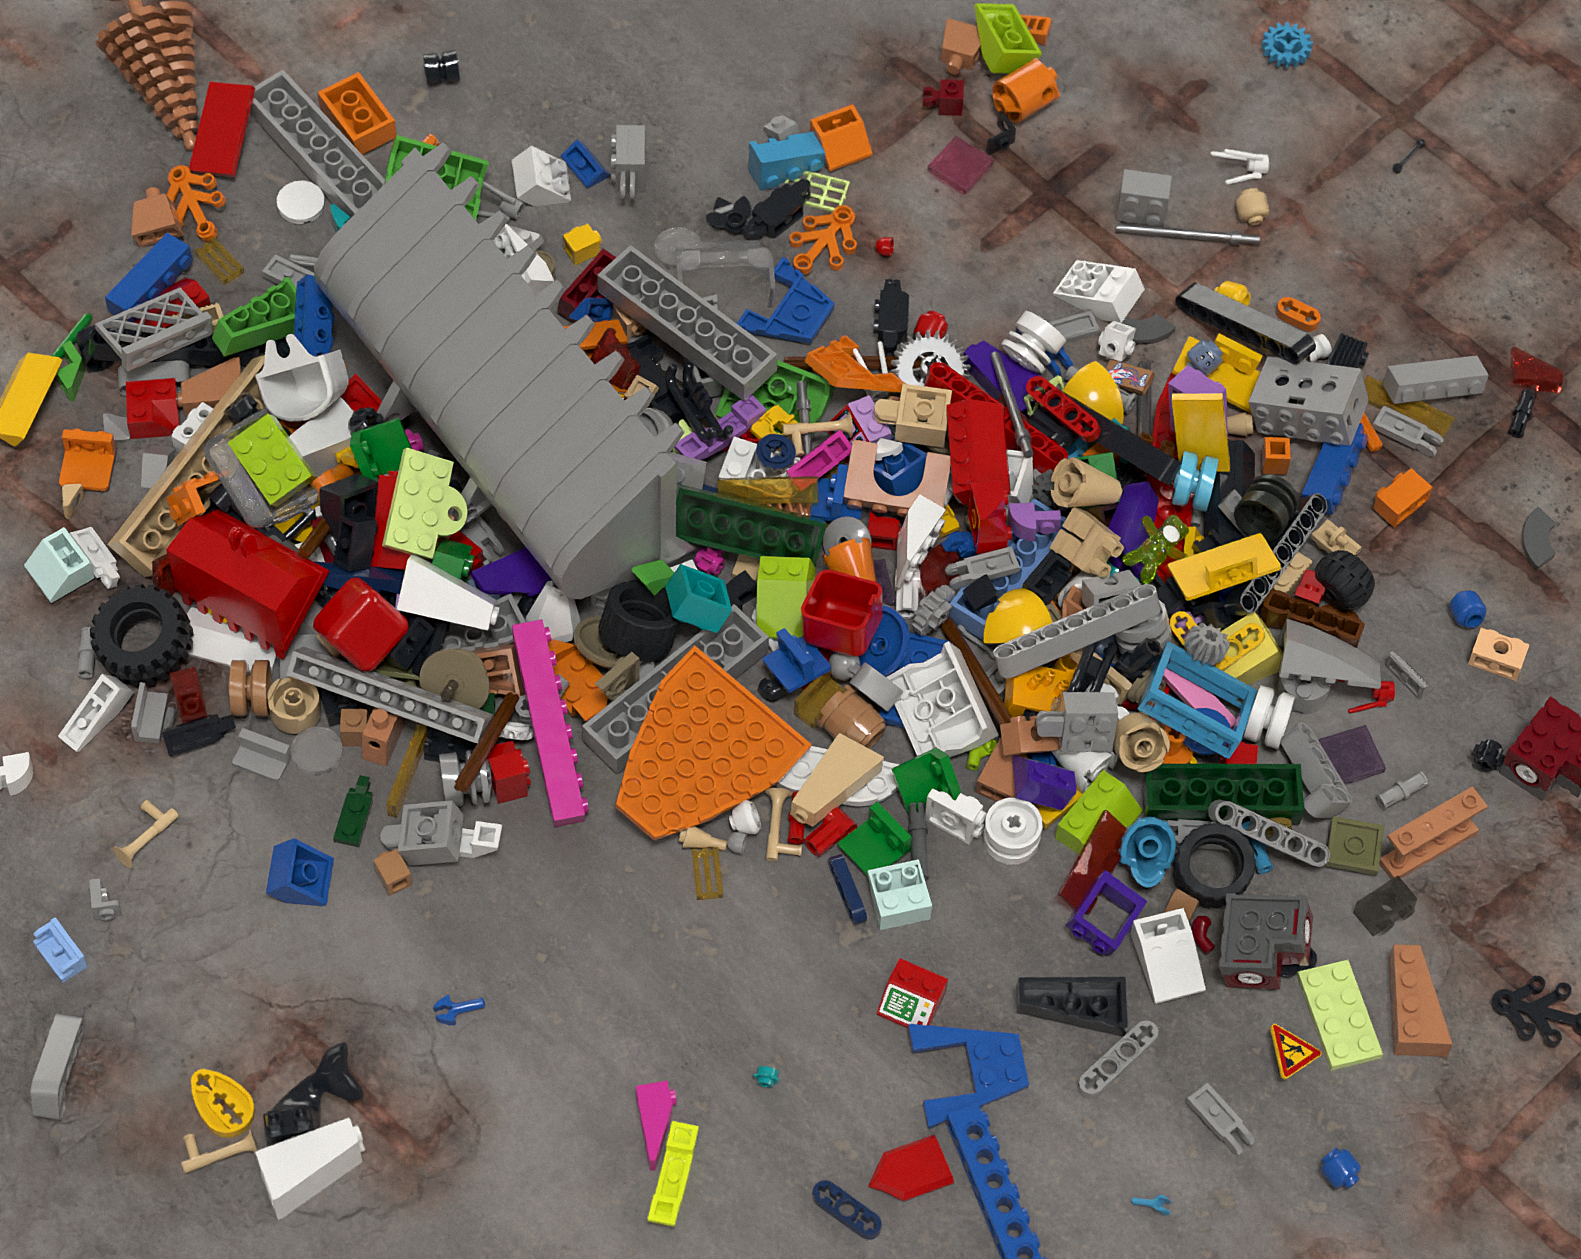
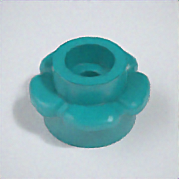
M759 1066L757 1073L753 1074V1078L758 1080L757 1084L759 1086L772 1088L773 1084L779 1083V1071L771 1067Z

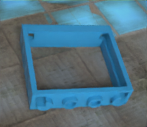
M1167 641L1162 649L1161 657L1153 665L1138 710L1229 759L1241 742L1257 690L1222 670L1209 665L1207 662L1202 665L1199 660L1193 661V656L1186 654L1187 651ZM1165 669H1170L1239 707L1240 710L1233 730L1160 691L1158 688ZM1238 697L1242 698L1243 702L1237 700ZM1149 700H1150V701L1154 702L1155 704H1154V706L1152 707V706L1146 704V702H1149ZM1224 741L1229 743L1228 747L1222 745Z

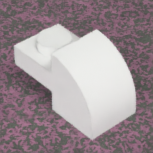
M29 752L3 757L4 766H0V790L8 787L10 796L20 793L31 782L33 765Z

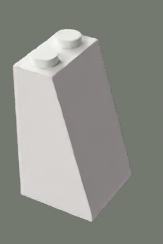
M341 397L289 436L317 477L338 465L335 453L350 446L351 430L348 428V421L352 417L353 410Z
M417 555L409 557L397 610L488 630L491 624L495 625L497 622L500 607L495 606L496 599Z
M350 1118L255 1151L260 1173L278 1220L290 1214L362 1163L361 1152L365 1151L362 1143L363 1138L358 1125L353 1126Z

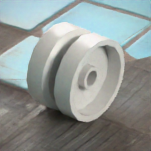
M1261 685L1247 721L1244 739L1256 743L1260 740L1263 729H1267L1264 740L1265 745L1278 750L1292 711L1295 696L1283 692L1279 695L1276 706H1272L1274 690Z
M1005 798L997 801L989 809L985 818L983 842L988 854L996 861L1007 865L1021 864L1030 860L1037 852L1042 833V817L1038 809L1030 802L1017 798Z

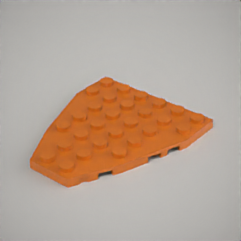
M694 645L659 684L630 750L615 808L655 841L705 823L734 808L744 800H749L775 786L807 753L812 744Z

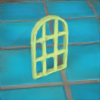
M809 171L803 173V175H808L807 180H809L811 186L824 190L822 196L811 193L810 197L820 200L819 204L806 201L803 205L833 212L835 208L824 206V200L837 203L839 206L843 204L850 181ZM811 177L827 180L826 186L810 181ZM788 178L785 181V184L789 183V181L798 182L801 179L789 180ZM832 181L846 186L842 190L833 188L830 183ZM827 191L842 193L841 200L829 198L826 196Z

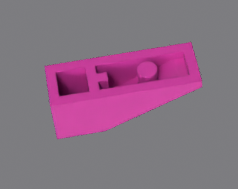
M668 1080L635 1086L650 1171L656 1170L673 1116L672 1106L677 1105L675 1090H669Z

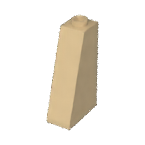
M839 733L793 799L790 815L798 822L807 823L813 827L826 817L831 810L841 805L880 774L883 768L884 757Z

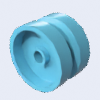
M1184 451L1181 460L1182 465L1175 476L1173 484L1175 489L1172 504L1184 507L1188 503L1190 493H1194L1193 509L1206 512L1219 458L1205 456L1200 470H1197V453Z

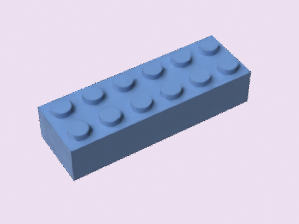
M1036 499L1030 502L1034 503L1035 511H1054ZM1062 515L1059 530L1063 529L1065 531H1068L1066 528L1062 526L1065 520L1067 519ZM1011 531L1012 539L1008 541L1007 547L1013 548L1020 571L1015 574L991 579L998 592L997 602L975 612L963 593V589L966 587L961 588L950 602L953 608L948 616L953 619L955 624L962 625L968 632L984 641L986 619L988 614L994 612L1000 603L998 599L1010 590L1022 588L1024 581L1051 550L1049 547L1058 532L1051 534L1036 533L1035 542L1017 537Z

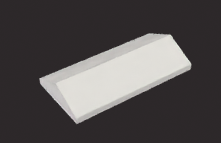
M190 608L187 615L191 621L190 625L193 628L194 635L191 637L193 640L192 649L187 650L189 656L229 667L232 660H246L249 664L250 672L255 660H269L272 675L278 657L271 643L270 648L266 651L260 647L257 635L254 634V640L250 642L244 637L241 626H239V630L235 633L229 629L228 623L222 622L219 624L214 621L213 616L209 613L204 615L197 608Z

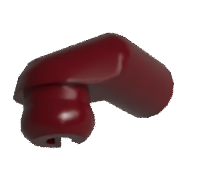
M1204 915L1197 916L1193 920L1192 934L1194 942L1208 955L1216 946L1207 937L1211 920L1208 916Z

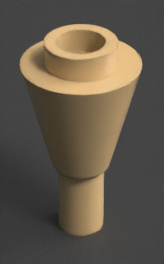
M696 826L680 831L678 841L682 842V848L711 847L725 851L727 846L726 840L711 837L710 834Z

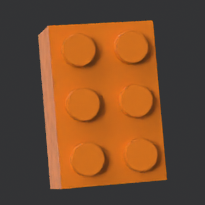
M359 72L318 92L320 110L361 154L396 137L394 118Z

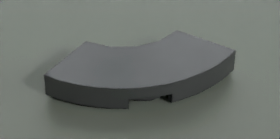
M1158 314L1143 320L1125 317L1122 324L1136 328L1133 338L1135 343L1149 342V344L1162 341L1172 335L1176 329L1173 324Z
M1539 507L1535 508L1529 515L1523 529V550L1529 563L1536 571L1555 556V551L1550 546L1548 538L1550 531L1555 526V522Z

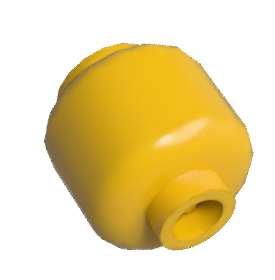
M1225 281L1214 290L1246 306L1250 304L1251 295L1246 286Z

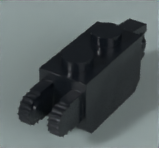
M803 178L791 186L786 183L781 188H776L766 200L757 203L752 210V218L744 225L742 233L752 242L763 235H766L768 238H777L803 217V204L811 196L809 180Z
M886 279L884 289L880 290V299H875L874 314H879V319H874L873 334H878V342L881 341L883 343L885 356H895L894 351L897 350V345L907 341L909 295L905 291H901L900 280Z

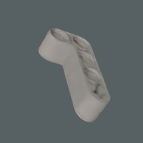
M1298 722L1282 736L1281 744L1292 763L1301 764L1302 780L1310 792L1304 799V807L1307 812L1316 818H1332L1352 803L1351 794L1312 729L1304 722Z
M55 1015L32 1081L31 1102L34 1117L56 1120L63 1118L66 1104L65 1087L84 1033L85 1020L83 1017Z

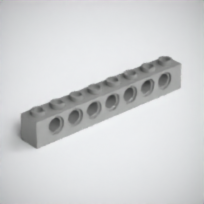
M304 646L293 651L287 675L379 709H384L390 713L474 743L479 742L494 715L452 699L443 700L438 694L374 671H360L351 663Z

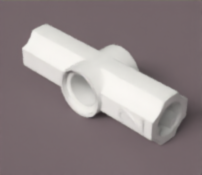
M919 564L915 567L916 572L909 582L905 580L900 588L896 586L897 569L895 570L896 611L904 619L915 617L914 613L918 609V593H920L921 584Z

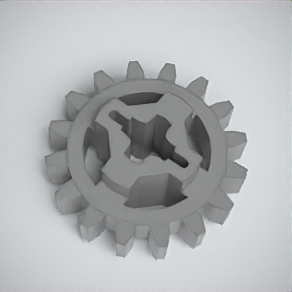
M942 585L935 592L931 591L928 596L924 597L914 613L916 617L914 618L912 629L921 636H925L927 632L930 633L932 629L936 630L939 625L944 623L953 608L950 602L956 596L955 591L947 585Z

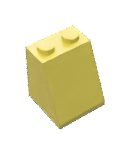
M1256 612L1246 615L1221 631V633L1227 634L1228 638L1245 625L1256 623L1265 632V639L1258 647L1223 671L1247 685L1278 673L1283 655L1267 625ZM1249 629V636L1245 639H1242L1241 635L1236 638L1243 644L1244 650L1249 647L1245 642L1250 639L1254 641L1259 639L1257 637V634L1260 633L1258 629L1256 631ZM1232 642L1229 644L1226 655L1234 657L1239 653V646Z

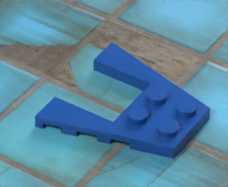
M918 1024L908 1025L913 1053L965 1045L975 1092L923 1101L928 1130L945 1122L947 1114L977 1103L982 1108L990 1102L1001 1100L1028 1088L1029 1081L1019 1034Z

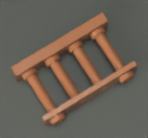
M1472 786L1388 834L1387 838L1396 849L1380 858V866L1394 883L1477 835L1479 831L1470 818L1488 808L1487 804Z

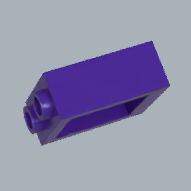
M1104 870L1095 878L1065 926L1070 929L1075 937L1084 939L1091 944L1094 951L1108 957L1117 950L1131 928L1133 921L1136 920L1147 903V900ZM1098 892H1101L1129 913L1113 939L1082 918Z

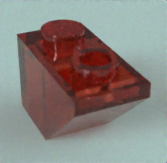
M196 667L171 672V680L182 723L207 717Z

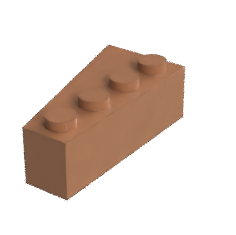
M1394 944L1389 956L1394 1055L1447 1057L1452 1041L1421 946Z

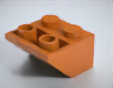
M853 104L810 119V132L815 134L825 151V165L829 172L872 156L863 120Z

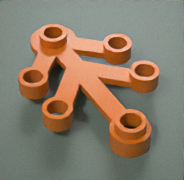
M184 165L175 166L168 174V181L171 186L167 196L175 206L174 201L179 190L181 189L183 193L176 210L181 227L184 225L183 220L186 212L190 208L198 224L196 229L197 235L202 241L211 242L217 237L218 230L211 221L206 220L198 202L212 204L214 207L220 208L225 204L226 199L220 191H214L210 194L191 189L189 184L201 185L207 190L215 188L217 180L212 174L195 175L191 174L190 169Z
M840 205L829 215L815 217L808 215L803 218V229L807 232H792L789 236V244L793 248H799L803 245V242L816 241V243L807 254H798L794 258L793 268L795 270L798 269L803 275L810 273L813 261L826 245L830 254L829 267L834 271L843 268L844 260L839 253L835 236L840 228L844 238L842 243L843 252L850 255L854 254L857 249V242L853 239L850 227L855 221V214L849 206ZM830 224L827 229L816 230L817 225ZM833 261H839L840 263L834 264Z

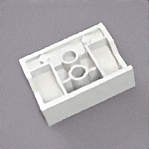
M949 641L943 645L941 653L926 662L908 664L886 677L903 691L895 702V706L917 756L937 747L948 754L949 757L975 749L999 736L960 649Z

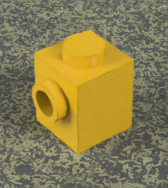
M588 223L581 227H575L570 232L563 234V249L575 266L595 257L600 252L601 237L596 230H592Z

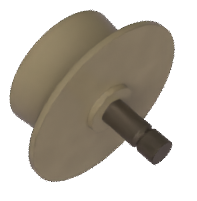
M455 648L437 651L426 659L420 671L421 688L440 695L443 700L452 699L480 709L488 698L490 684L485 665L475 653L469 650Z

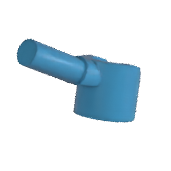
M1158 1195L1155 1199L1135 1197L1132 1199V1204L1155 1208L1162 1215L1166 1216L1171 1213L1168 1209L1162 1208V1205L1165 1203H1173L1164 1195Z

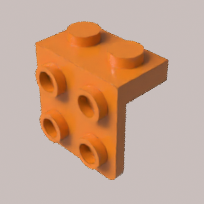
M63 429L62 441L65 454L59 477L60 486L62 487L65 484H82L84 490L107 491L117 450L113 434L105 431L89 432L81 429Z
M215 470L198 480L197 478L190 479L182 483L181 486L172 489L174 493L166 499L169 504L170 515L176 521L177 526L185 524L189 518L206 512L198 492L212 487L229 476L227 471L219 474V471Z

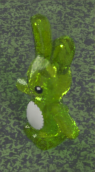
M1176 515L1167 517L1158 530L1150 516H1144L1142 524L1150 538L1146 539L1138 549L1132 550L1123 556V563L1127 566H1134L1140 561L1145 564L1140 573L1141 581L1144 584H1149L1153 581L1157 567L1166 560L1167 555L1177 561L1188 557L1187 554L1174 548L1189 533L1188 527Z

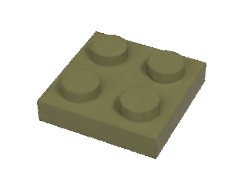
M1333 816L1328 841L1330 859L1325 866L1377 876L1384 825Z

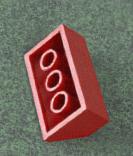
M973 399L947 404L953 494L963 505H969L970 483L1000 480L1003 490H1007L1008 495H1011L1003 405Z

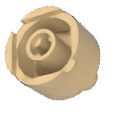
M289 676L282 680L279 678L269 688L267 698L270 717L273 725L279 730L289 734L305 735L318 723L322 708L319 692L315 685Z
M1144 712L1131 713L1124 716L1116 725L1113 744L1115 753L1125 766L1138 772H1148L1159 767L1170 748L1166 732L1153 717Z

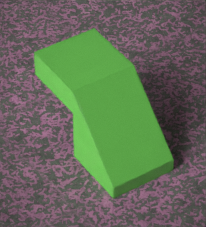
M68 341L62 344V348L69 365L59 369L56 375L60 387L69 401L72 402L78 393L85 369L82 357L72 342Z
M663 560L634 566L631 569L654 596L666 586L674 574V571Z

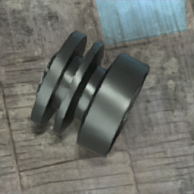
M1270 474L1257 476L1235 507V522L1247 536L1261 533L1266 542L1276 540L1298 509V494L1294 487L1281 477Z

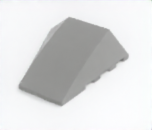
M1286 619L1279 634V646L1284 647L1279 666V677L1288 678L1289 674H1297L1300 680L1311 681V677L1314 676L1324 678L1325 683L1334 684L1336 679L1345 680L1347 685L1380 689L1381 673L1379 662L1335 636L1314 627Z

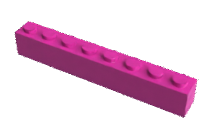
M542 619L512 625V636L553 826L559 827L584 822L585 813L589 812L586 797L581 798L579 788H583L581 773H576L574 764L578 763L576 749L570 748L569 739H573L570 723L565 724L563 716L567 714L565 699L560 700L558 693L559 690H562L560 676L554 675L553 666H557L554 651H549L548 642H551L549 627H544Z

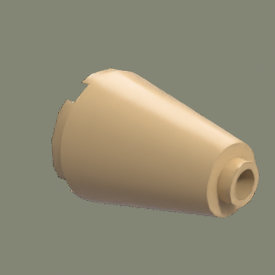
M1064 458L1058 463L1052 474L1051 481L1055 483L1054 490H1051V496L1054 502L1061 507L1114 504L1122 494L1121 484L1118 480L1077 458Z

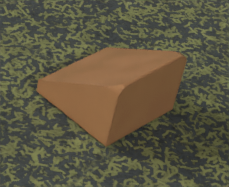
M1176 889L1164 913L1184 908L1188 922H1190L1200 904L1197 899Z

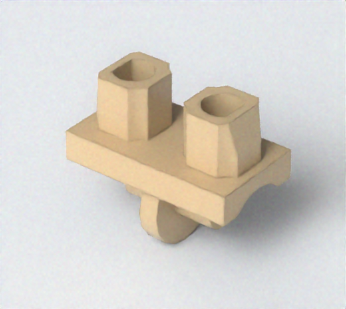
M1328 519L1310 536L1316 542L1318 548L1328 553L1345 550L1356 555L1361 550V546L1346 535L1347 530L1344 527L1338 528Z

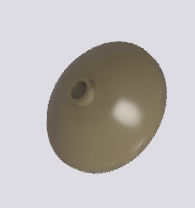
M601 616L590 617L581 621L574 632L576 647L591 662L612 669L616 661L625 656L612 651L601 640L602 638L598 632Z

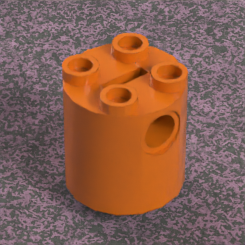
M1034 58L994 82L992 94L996 110L998 112L1003 111L1011 122L1019 123L1059 99L1060 93L1055 81L1057 79L1055 70L1052 67L1047 68L1037 58Z

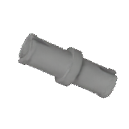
M91 627L81 629L80 647L77 649V656L79 657L77 676L84 679L93 677L94 659L97 657L90 643L92 641L90 637Z
M1420 771L1404 781L1399 780L1395 782V786L1376 795L1377 802L1385 810L1400 800L1406 801L1410 798L1411 794L1429 785L1425 774Z

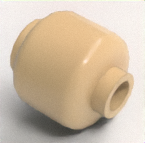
M1257 188L1242 191L1236 199L1239 219L1243 222H1249L1251 226L1261 224L1263 219L1269 214L1266 195L1258 191Z

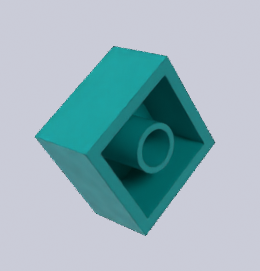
M680 564L665 586L672 616L680 622H687L696 625L702 630L717 633L732 612L723 579Z

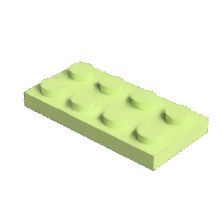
M1349 960L1299 971L1297 978L1330 1070L1381 1059L1383 1053Z

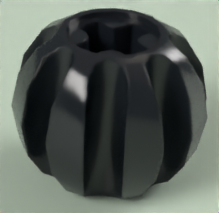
M367 407L356 410L348 421V428L351 430L350 435L352 436L354 432L384 423V417L381 413H377L374 408Z

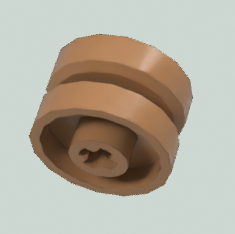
M232 660L229 677V700L232 716H246L249 712L250 700L252 712L255 716L270 715L267 698L269 688L272 685L269 660H255L252 665L251 676L249 664L246 660Z

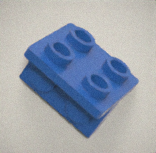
M838 464L837 474L832 473L831 479L820 477L816 480L811 506L812 517L827 521H834L840 517H854L860 520L862 509L849 508L847 504L843 503L848 465Z
M785 628L776 632L779 649L763 657V663L788 693L831 671V665L815 646L806 643L802 636L799 638L795 635L791 636Z

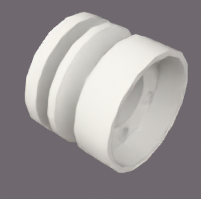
M1025 311L1015 324L1022 334L1010 331L1007 335L1010 340L1004 339L1000 346L1011 359L1019 362L1026 369L1041 375L1045 371V367L1042 364L1049 365L1051 362L1045 351L1056 355L1066 342V339L1047 321L1032 312Z

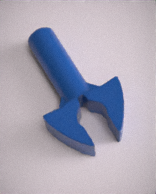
M446 995L433 1006L434 1012L447 1009L449 1012L436 1015V1021L446 1025H456L455 1017L458 1014L482 1009L485 1007V1001L483 998L454 1003L450 1001L449 995Z

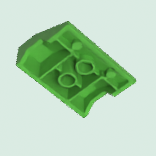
M396 135L390 149L384 184L402 167L401 161L414 148L424 156L437 146ZM452 151L444 165L437 171V174L450 190L470 176L475 178L480 186L472 199L465 205V208L476 220L481 201V188L489 161Z
M777 360V371L752 395L766 408V412L774 405H779L789 415L793 414L795 416L794 420L800 423L799 413L796 412V401L798 400L796 383L805 381L807 396L811 402V411L809 412L810 423H819L829 407L836 387L831 386L823 377ZM725 388L715 413L716 416L722 418L730 413L731 406L741 399ZM774 428L776 433L782 434L781 430Z

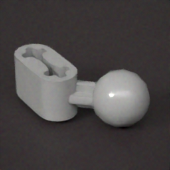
M838 652L831 654L828 663L831 665L830 672L834 678L843 681L851 679L849 683L882 709L889 712L903 691L866 662L860 666L859 657H852Z

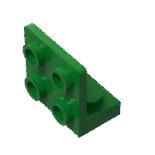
M398 418L354 432L350 441V448L362 476L379 482V475L399 469L403 449H412L403 425Z
M937 747L892 768L896 785L908 814V805L911 803H916V812L918 811V802L924 803L926 808L927 796L932 789L947 793L954 801H956L960 793L962 794L949 755Z
M876 802L869 807L868 820L839 841L838 847L868 877V870L891 866L911 851L912 836Z

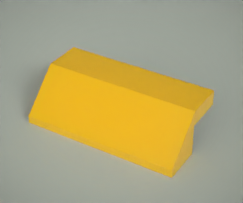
M27 353L18 361L0 398V439L14 447L24 440L62 362L61 358Z

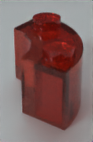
M941 543L927 554L922 563L920 571L921 600L928 596L931 591L935 592L942 585L948 586L952 579L957 576L959 577V574L954 576L946 574V567L949 564L959 562V556L956 552H946Z

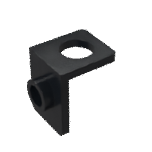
M1003 111L998 112L997 126L1002 132L988 139L986 150L988 155L999 150H1005L1015 143L1016 127Z

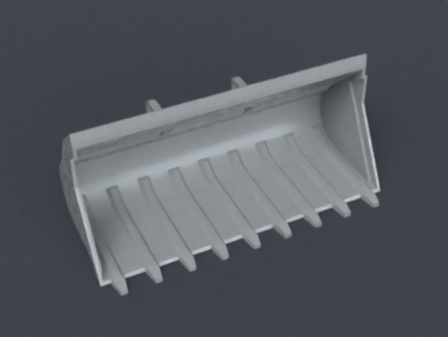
M441 143L424 156L414 148L401 161L402 167L334 234L320 252L314 267V278L317 285L393 379L377 413H381L384 417L383 422L385 423L397 418L401 421L418 410L421 418L426 424H429L470 476L461 493L467 505L465 524L494 506L498 515L503 521L507 522L567 598L583 599L623 582H641L631 570L634 566L663 560L669 567H673L686 561L694 560L701 546L676 537V463L669 455L685 431L679 424L675 423L655 437L641 422L639 416L646 410L655 395L649 388L644 387L625 401L609 383L625 360L621 354L614 351L594 365L580 348L581 343L587 338L595 325L592 319L585 315L565 329L550 311L566 290L563 284L556 280L536 294L521 276L537 255L533 248L527 245L507 259L493 242L508 221L504 213L498 211L478 224L467 211L465 205L472 199L480 184L475 178L470 176L450 190L437 174V171L444 165L451 154L450 148L445 143ZM454 509L453 516L456 520H458L459 514L457 510Z

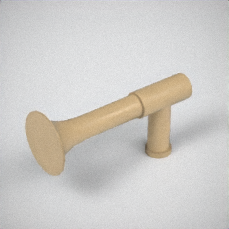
M848 412L845 418L838 421L782 425L783 436L792 435V443L796 449L795 457L804 455L801 434L839 430L847 433L850 438L853 434L850 412Z
M769 788L765 793L771 797L772 814L766 860L776 862L778 860V853L801 857L802 845L779 843L783 803L786 798L792 796V792L783 788Z
M149 800L144 801L141 805V810L147 812L157 821L124 848L113 847V852L117 859L127 868H132V858L139 849L179 817L174 809L170 808L164 814L151 804Z
M250 1128L249 1134L243 1140L200 1155L195 1135L188 1134L183 1137L190 1159L183 1161L182 1166L185 1173L241 1152L258 1151L259 1148Z

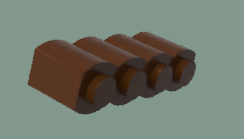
M1270 590L1265 598L1260 618L1267 626L1282 628L1286 619L1335 636L1355 648L1359 645L1365 626L1361 620L1355 617L1341 616L1333 609L1316 607L1305 599H1293L1287 593L1279 590Z

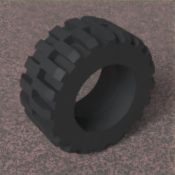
M135 584L133 589L127 586L121 589V593L117 595L113 593L108 596L110 600L106 604L102 602L98 607L99 614H94L91 622L95 627L90 628L92 649L108 673L118 678L124 684L131 682L133 686H139L140 682H146L148 686L155 685L156 680L161 679L165 681L169 679L168 675L171 672L177 673L181 669L179 664L181 662L185 663L189 657L187 650L192 649L193 640L191 637L194 635L193 628L190 625L191 621L178 600L172 597L167 590H159L157 586L151 584L147 588L143 584ZM146 619L162 621L161 633L151 646L140 651H126L122 649L123 637L132 625Z

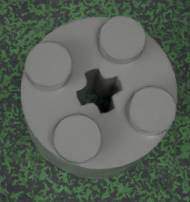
M1289 674L1288 678H1279L1277 696L1279 697L1283 692L1295 696L1292 712L1298 711L1303 712V714H1312L1324 706L1331 683H1325L1324 678L1314 676L1311 677V681L1300 680L1299 675Z

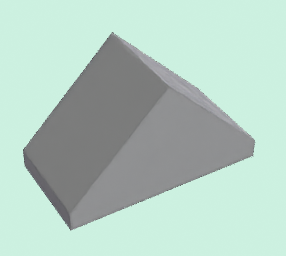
M150 445L143 452L142 490H150L174 460L175 448Z

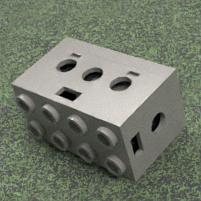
M1267 356L1249 399V405L1258 433L1351 446L1369 399L1362 372L1359 368L1301 361L1295 365L1281 358Z

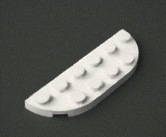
M811 746L807 753L775 786L789 790L792 793L799 791L828 749ZM883 761V768L880 774L842 804L848 806H868L889 798L898 790L892 768L900 764Z

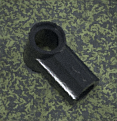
M1042 409L1035 410L1027 421L1065 450L1079 438Z
M1146 637L1131 652L1126 651L1118 659L1114 669L1133 684L1137 678L1141 679L1143 677L1142 673L1161 657L1163 650L1160 643L1155 638L1150 639Z

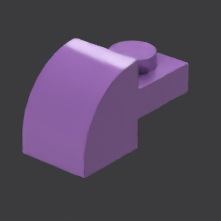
M1009 503L1007 520L1011 531L1017 537L1035 542L1036 533L1051 534L1059 532L1061 515L1060 510L1035 511L1034 503Z

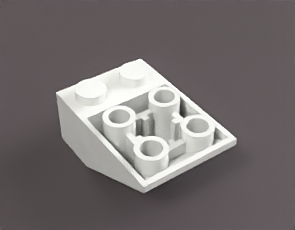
M505 224L501 232L493 240L507 259L527 246L507 224ZM538 255L535 256L528 269L521 275L536 294L554 282L546 262Z
M1076 260L1053 294L1055 297L1085 312L1091 310L1093 315L1101 320L1122 323L1145 289L1134 268Z
M733 437L720 471L716 488L761 501L789 502L795 484L785 471L801 458L795 457L792 465H788L784 470L780 468L773 471L770 467L764 468L763 464L757 461V444ZM772 451L771 458L779 455L780 451Z
M922 495L918 496L908 510L897 539L896 586L898 588L902 586L905 580L909 582L916 572L915 567L917 564L921 565L928 554V548L934 547L940 537L939 532L945 524V520L942 518L946 509Z
M1184 908L1133 921L1130 935L1155 1004L1206 991L1192 930Z

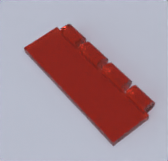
M1103 810L1058 893V896L1074 910L1095 878L1104 870L1112 874L1120 860L1118 853H1120L1121 838H1123L1127 828L1108 810ZM1097 897L1094 898L1085 912L1086 915H1090L1098 900Z

